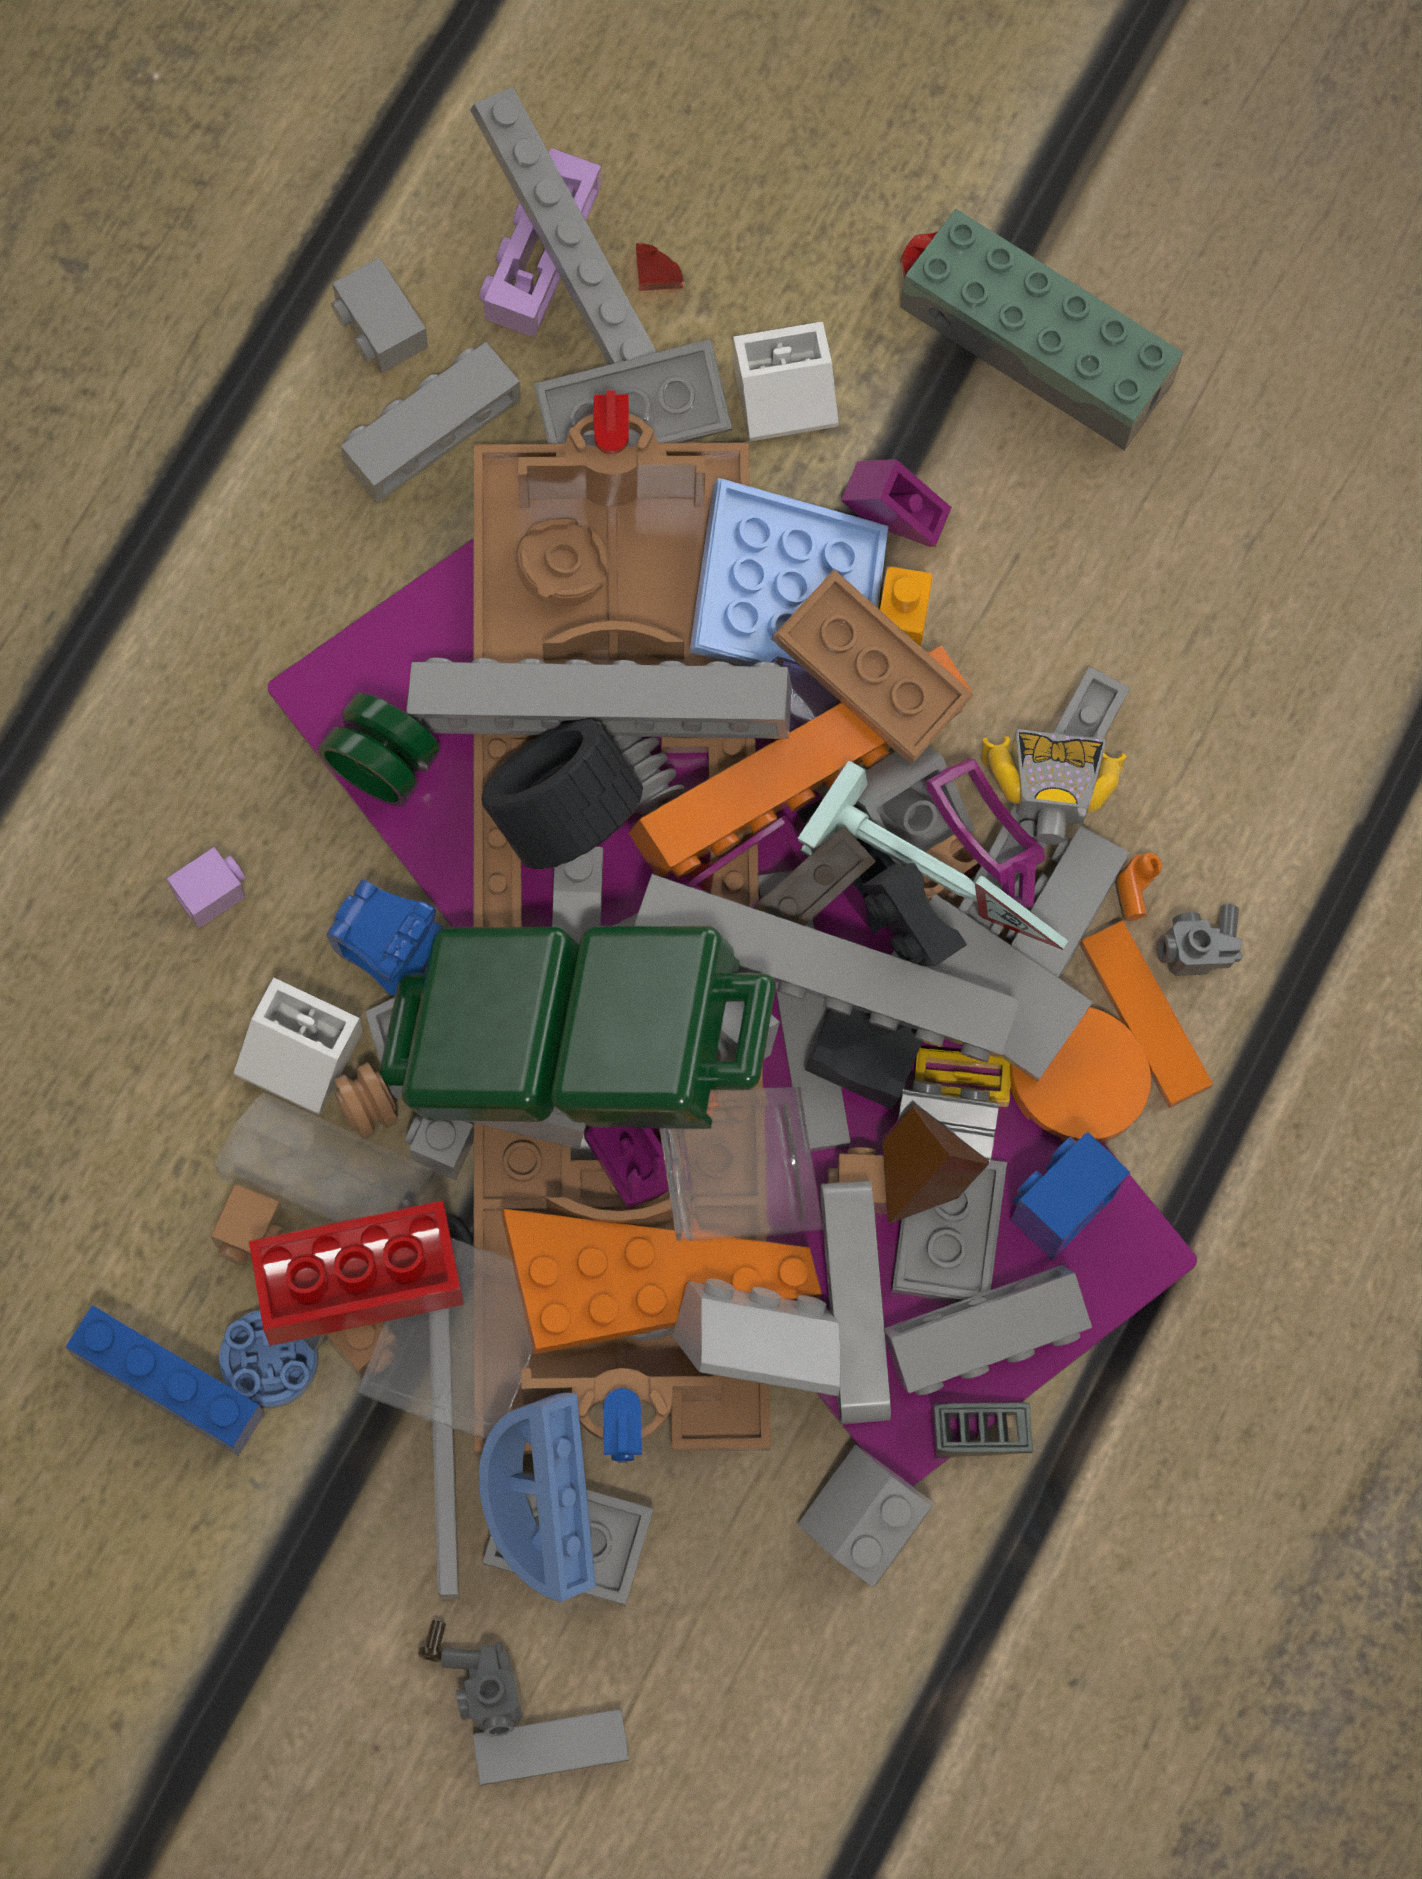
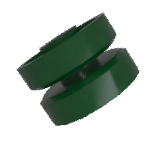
M360 692L353 694L341 712V720L345 727H334L329 730L317 748L319 756L340 777L372 798L396 807L405 806L418 787L414 773H423L429 770L441 752L440 745L433 735L420 723L397 707L370 694Z

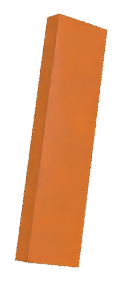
M1122 920L1081 940L1080 946L1120 1020L1131 1030L1142 1045L1149 1062L1151 1076L1168 1107L1171 1108L1210 1089L1213 1083L1124 921Z

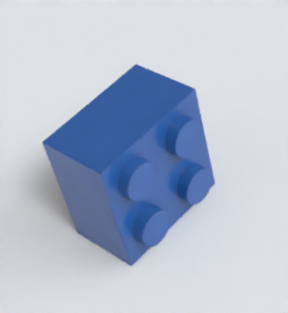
M1086 1132L1077 1142L1072 1137H1069L1051 1156L1052 1161L1045 1168L1048 1172L1043 1176L1038 1170L1035 1171L1018 1189L1017 1192L1019 1194L1012 1201L1017 1207L1011 1221L1051 1260L1119 1193L1130 1174V1171L1089 1132Z

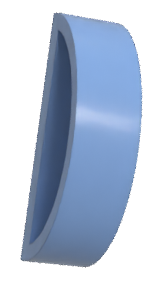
M559 1393L517 1408L507 1413L494 1425L486 1439L481 1454L479 1491L488 1529L507 1564L532 1589L552 1600L563 1602L596 1587L577 1393ZM526 1441L532 1447L534 1477L523 1475V1455ZM526 1494L536 1495L539 1527L531 1513Z

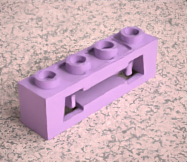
M551 148L549 154L586 221L601 188V166ZM519 202L513 219V225H516V228L511 238L504 237L496 258V262L500 264L494 276L488 275L481 288L479 300L484 302L485 320L535 338L561 277L546 249L537 266L539 276L535 287L533 281L534 274L524 271L539 236Z

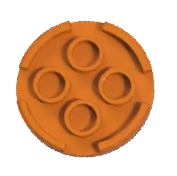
M1091 1007L1038 1082L1010 1063V1089L1017 1106L1028 1120L1032 1119L1044 1130L1060 1137L1062 1142H1065L1069 1137H1072L1077 1142L1086 1132H1089L1099 1143L1107 1142L1121 1135L1135 1122L1143 1111L1151 1088L1149 1062L1136 1036L1115 1017Z

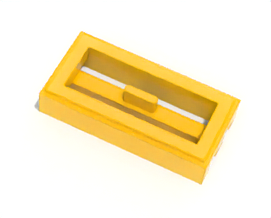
M919 1049L916 1056L914 1080L1000 1088V1092L989 1091V1100L997 1101L1000 1107H1008L1011 1087L1010 1063L1001 1056L994 1057L990 1055L988 1062H982L956 1051ZM926 1062L1000 1069L1002 1072L1001 1076L968 1072L926 1069ZM945 1086L941 1088V1093L960 1096L961 1088Z

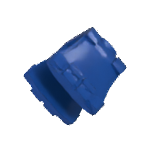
M361 880L354 890V895H349L339 908L335 916L336 921H334L326 936L331 947L340 957L364 970L385 989V993L395 998L397 984L404 975L425 973L433 938L437 932L444 928L442 925L434 922L437 912L435 907L422 900L418 902L390 894L366 880Z

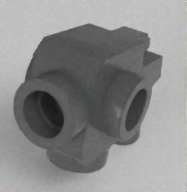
M1232 904L1222 905L1220 907L1218 928H1211L1209 920H1201L1200 914L1197 912H1187L1175 916L1172 919L1173 926L1165 935H1161L1158 938L1157 956L1161 963H1168L1169 971L1175 976L1205 975L1212 969L1230 968L1234 962H1240L1243 954L1240 952L1242 939L1236 938L1239 908Z
M496 1643L494 1646L482 1645L481 1651L444 1648L441 1656L442 1668L469 1670L470 1680L464 1681L465 1688L456 1690L461 1719L471 1718L477 1728L484 1730L486 1736L496 1737L512 1732L514 1730L513 1723L519 1722L524 1714L518 1680L512 1671L510 1656L508 1652L503 1651L502 1644Z

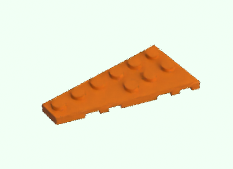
M503 1209L501 1214L534 1354L673 1328L676 1325L688 1281L705 1284L707 1279H718L733 1285L735 1290L751 1292L753 1287H761L778 1293L781 1296L780 1298L797 1301V1297L800 1295L819 1299L822 1294L809 1247Z

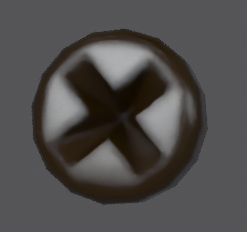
M432 1620L425 1647H420L418 1655L421 1658L433 1662L441 1661L442 1652L439 1650L446 1628L444 1622Z

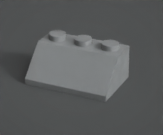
M707 1279L705 1284L688 1281L672 1337L699 1372L834 1396L839 1395L841 1388L839 1322L828 1311L823 1301L804 1295L798 1296L797 1301L780 1298L781 1296L778 1293L761 1287H753L751 1292L735 1290L733 1285L718 1279Z

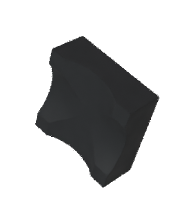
M910 863L901 868L897 864H893L862 885L869 895L864 898L868 910L879 923L885 920L894 934V937L890 939V943L901 959L911 961L920 966L935 967L967 945L959 931L945 924L932 910L924 890V877L915 863Z
M853 1008L850 1016L830 1010L804 1070L892 1110L900 1099L923 1041L914 1038L915 1029L898 1024L896 1031H892L869 1023L871 1014Z

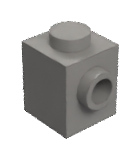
M416 1116L405 1143L411 1145L409 1151L412 1163L456 1181L474 1142V1126L466 1121L427 1120Z

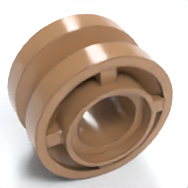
M368 1062L357 1067V1079L353 1081L344 1074L333 1079L337 1089L334 1094L351 1129L353 1131L357 1130L363 1140L374 1135V1123L380 1122L386 1128L398 1123L394 1113L397 1110L395 1103L379 1072H374Z

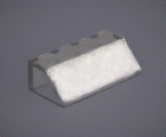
M265 1092L237 1120L214 1164L221 1179L279 1201L281 1207L322 1226L419 1206L435 1175V1170L372 1141L363 1140L361 1136Z

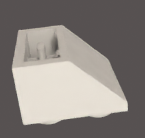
M823 322L733 337L732 363L749 442L838 427L833 368Z
M273 977L250 1021L234 1070V1076L320 1116L335 1088L333 1079L341 1076L363 1034L360 1018Z

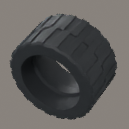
M580 719L559 725L541 734V736L533 741L531 740L519 751L511 755L494 772L491 779L488 780L481 800L484 809L522 863L528 868L543 870L544 868L550 869L571 862L577 857L590 852L593 848L611 837L636 810L642 798L643 785L602 724L592 719Z

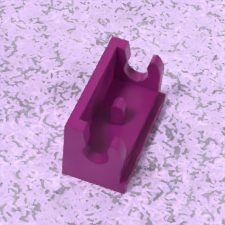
M588 1126V1131L584 1133V1139L627 1209L671 1191V1159L651 1128Z

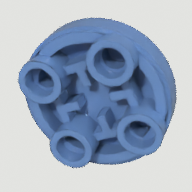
M260 1310L243 1316L228 1326L220 1348L219 1363L222 1376L230 1388L253 1400L261 1408H276L295 1401L310 1387L317 1372L318 1350L313 1351L303 1339L269 1346L263 1331Z

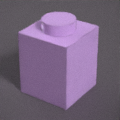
M215 847L167 878L172 893L198 929L245 898L240 883L246 879L243 872L231 856L223 860Z

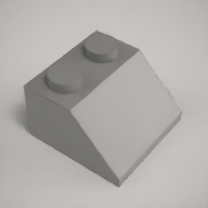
M928 746L911 765L901 755L894 752L865 771L868 785L854 807L869 815L868 820L924 852L954 835L933 802L925 782L948 768L943 756ZM952 780L941 786L942 791L969 833L974 831L975 828L954 781ZM892 858L894 862L899 866V868L906 866L905 864Z
M855 1444L798 1525L834 1559L874 1587L930 1512L935 1502Z

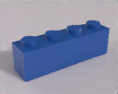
M93 1305L65 1346L75 1359L239 1456L264 1416V1412L256 1402Z

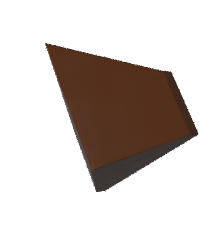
M914 1103L885 1134L882 1141L888 1224L958 1199L989 1165V1160Z

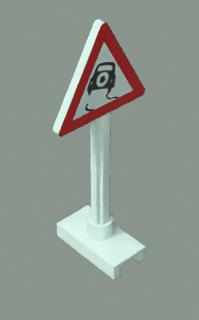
M851 761L847 762L798 837V841L804 844L801 852L809 857L842 826H845L855 839L860 838L905 865L915 863L921 874L958 896L974 900L977 903L978 914L981 918L1061 950H1064L1069 942L985 877L979 876L976 883H974L964 874L868 820L869 815L854 807L868 785L865 769Z

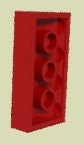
M443 1201L249 1241L263 1331L269 1346L464 1305Z

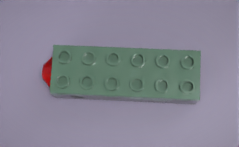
M958 209L953 211L938 232L915 235L903 251L900 262L904 276V287L900 308L1124 451L1174 383L1184 352Z

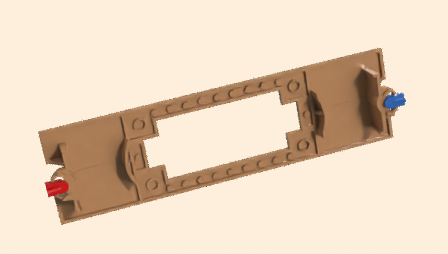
M606 390L605 395H593L594 414L583 418L574 427L570 428L565 444L474 445V660L488 658L499 663H519L524 659H536L546 664H565L569 660H585L592 664L612 665L613 662L619 660H629L639 665H659L664 661H678L686 666H706L710 662L720 661L690 653L689 651L713 484L718 478L750 487L749 443H658L653 428L649 427L637 416L629 413V394H616V390ZM594 430V441L597 447L586 445L582 437L585 432ZM629 430H635L641 436L637 445L626 447L629 441ZM548 518H569L578 521L577 525L587 530L590 527L599 534L607 547L610 565L603 587L592 599L575 606H556L539 600L526 590L518 577L515 559L521 540L534 524ZM474 734V927H522V861L484 809L481 798L485 785L494 775V772L511 755L541 735ZM661 737V753H708L709 779L756 752L755 738ZM749 828L737 835L740 842L723 854L715 856L713 851H710V866L756 834ZM758 843L710 876L712 895L747 907L759 901ZM763 1065L760 1080L752 1089L714 1090L716 1106L715 1112L709 1115L713 1119L711 1129L667 1128V1155L671 1159V1191L630 1209L626 1208L598 1160H571V1147L474 1123L475 1455L482 1454L484 1444L492 1428L507 1413L559 1393H577L581 1425L594 1437L604 1441V1455H611L612 1461H618V1463H628V1461L634 1460V1455H642V1440L654 1434L663 1425L670 1411L672 1452L770 1451V1384L699 1372L672 1337L673 1333L656 1340L639 1341L629 1337H622L534 1354L501 1216L503 1209L766 1242ZM601 1403H604V1428L594 1425L589 1417L592 1408ZM641 1403L650 1405L655 1411L653 1422L644 1427L641 1424ZM526 1441L524 1454H532V1447Z

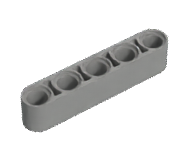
M871 1181L821 1184V1208L830 1313L839 1322L841 1388L837 1396L840 1423L843 1425L891 1420V1406Z

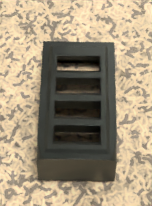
M1029 1403L933 1404L931 1408L934 1458L1033 1453ZM1016 1415L1018 1442H1008L1007 1416ZM990 1416L997 1417L998 1442H989L988 1417ZM970 1417H977L979 1442H970ZM951 1418H958L960 1442H951L949 1420Z

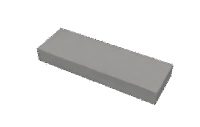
M621 1709L514 1727L512 1732L502 1736L490 1737L486 1736L484 1732L473 1734L480 1786L629 1761Z

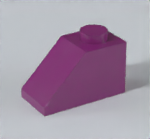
M896 459L857 461L841 499L844 504L862 519L887 525L888 532L929 547H936L952 508Z

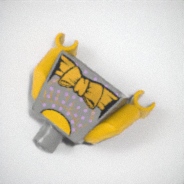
M1017 729L1011 745V752L1009 751V736H1003L1002 744L999 745L991 744L988 742V737H983L981 761L991 768L992 774L1006 799L1015 803L1017 816L1038 820L1036 839L1046 844H1060L1065 841L1066 823H1083L1087 812L1099 810L1118 787L1119 777L1127 756L1121 753L1120 757L1116 759L1108 757L1104 753L1106 739Z

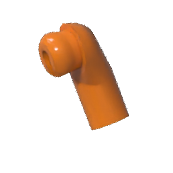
M1147 852L1136 855L1117 876L1116 885L1125 921H1134L1147 916L1142 892L1162 870V862L1154 853Z

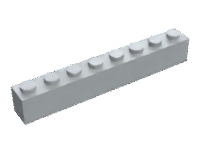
M430 658L426 662H412L407 715L420 723L430 733L541 735L565 723L580 719H592L600 722L609 736L789 739L792 684L788 667H780L771 662H760L754 664L753 667L733 666L721 661L710 662L706 666H686L678 661H664L659 665H639L633 661L619 660L613 662L612 665L592 664L585 660H569L565 664H546L536 659H524L519 663H499L492 659L480 658L475 659L472 663H453L445 658Z
M653 874L651 875L634 925L712 926L732 945L734 956L740 961L739 970L731 973L768 974L774 978L775 982L779 983L776 991L801 1000H804L806 993L824 998V1008L849 1016L852 1008L871 1014L869 1023L892 1031H896L898 1024L915 1029L914 1038L935 1046L942 1047L944 1040L962 1045L960 1054L982 1062H988L990 1055L994 1057L1003 1055L1020 1003V999Z

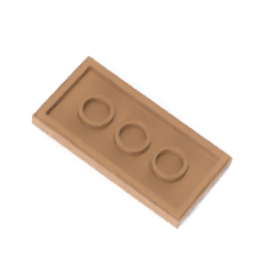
M835 569L771 638L911 765L974 695Z

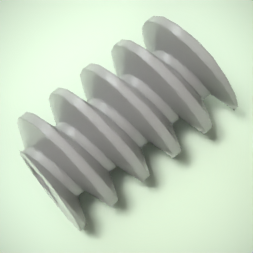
M610 736L643 785L642 798L634 813L649 814L685 792L683 785L668 786V783L676 776L675 769L659 770L668 760L666 753L651 755L650 752L659 745L657 737L643 740L639 736Z

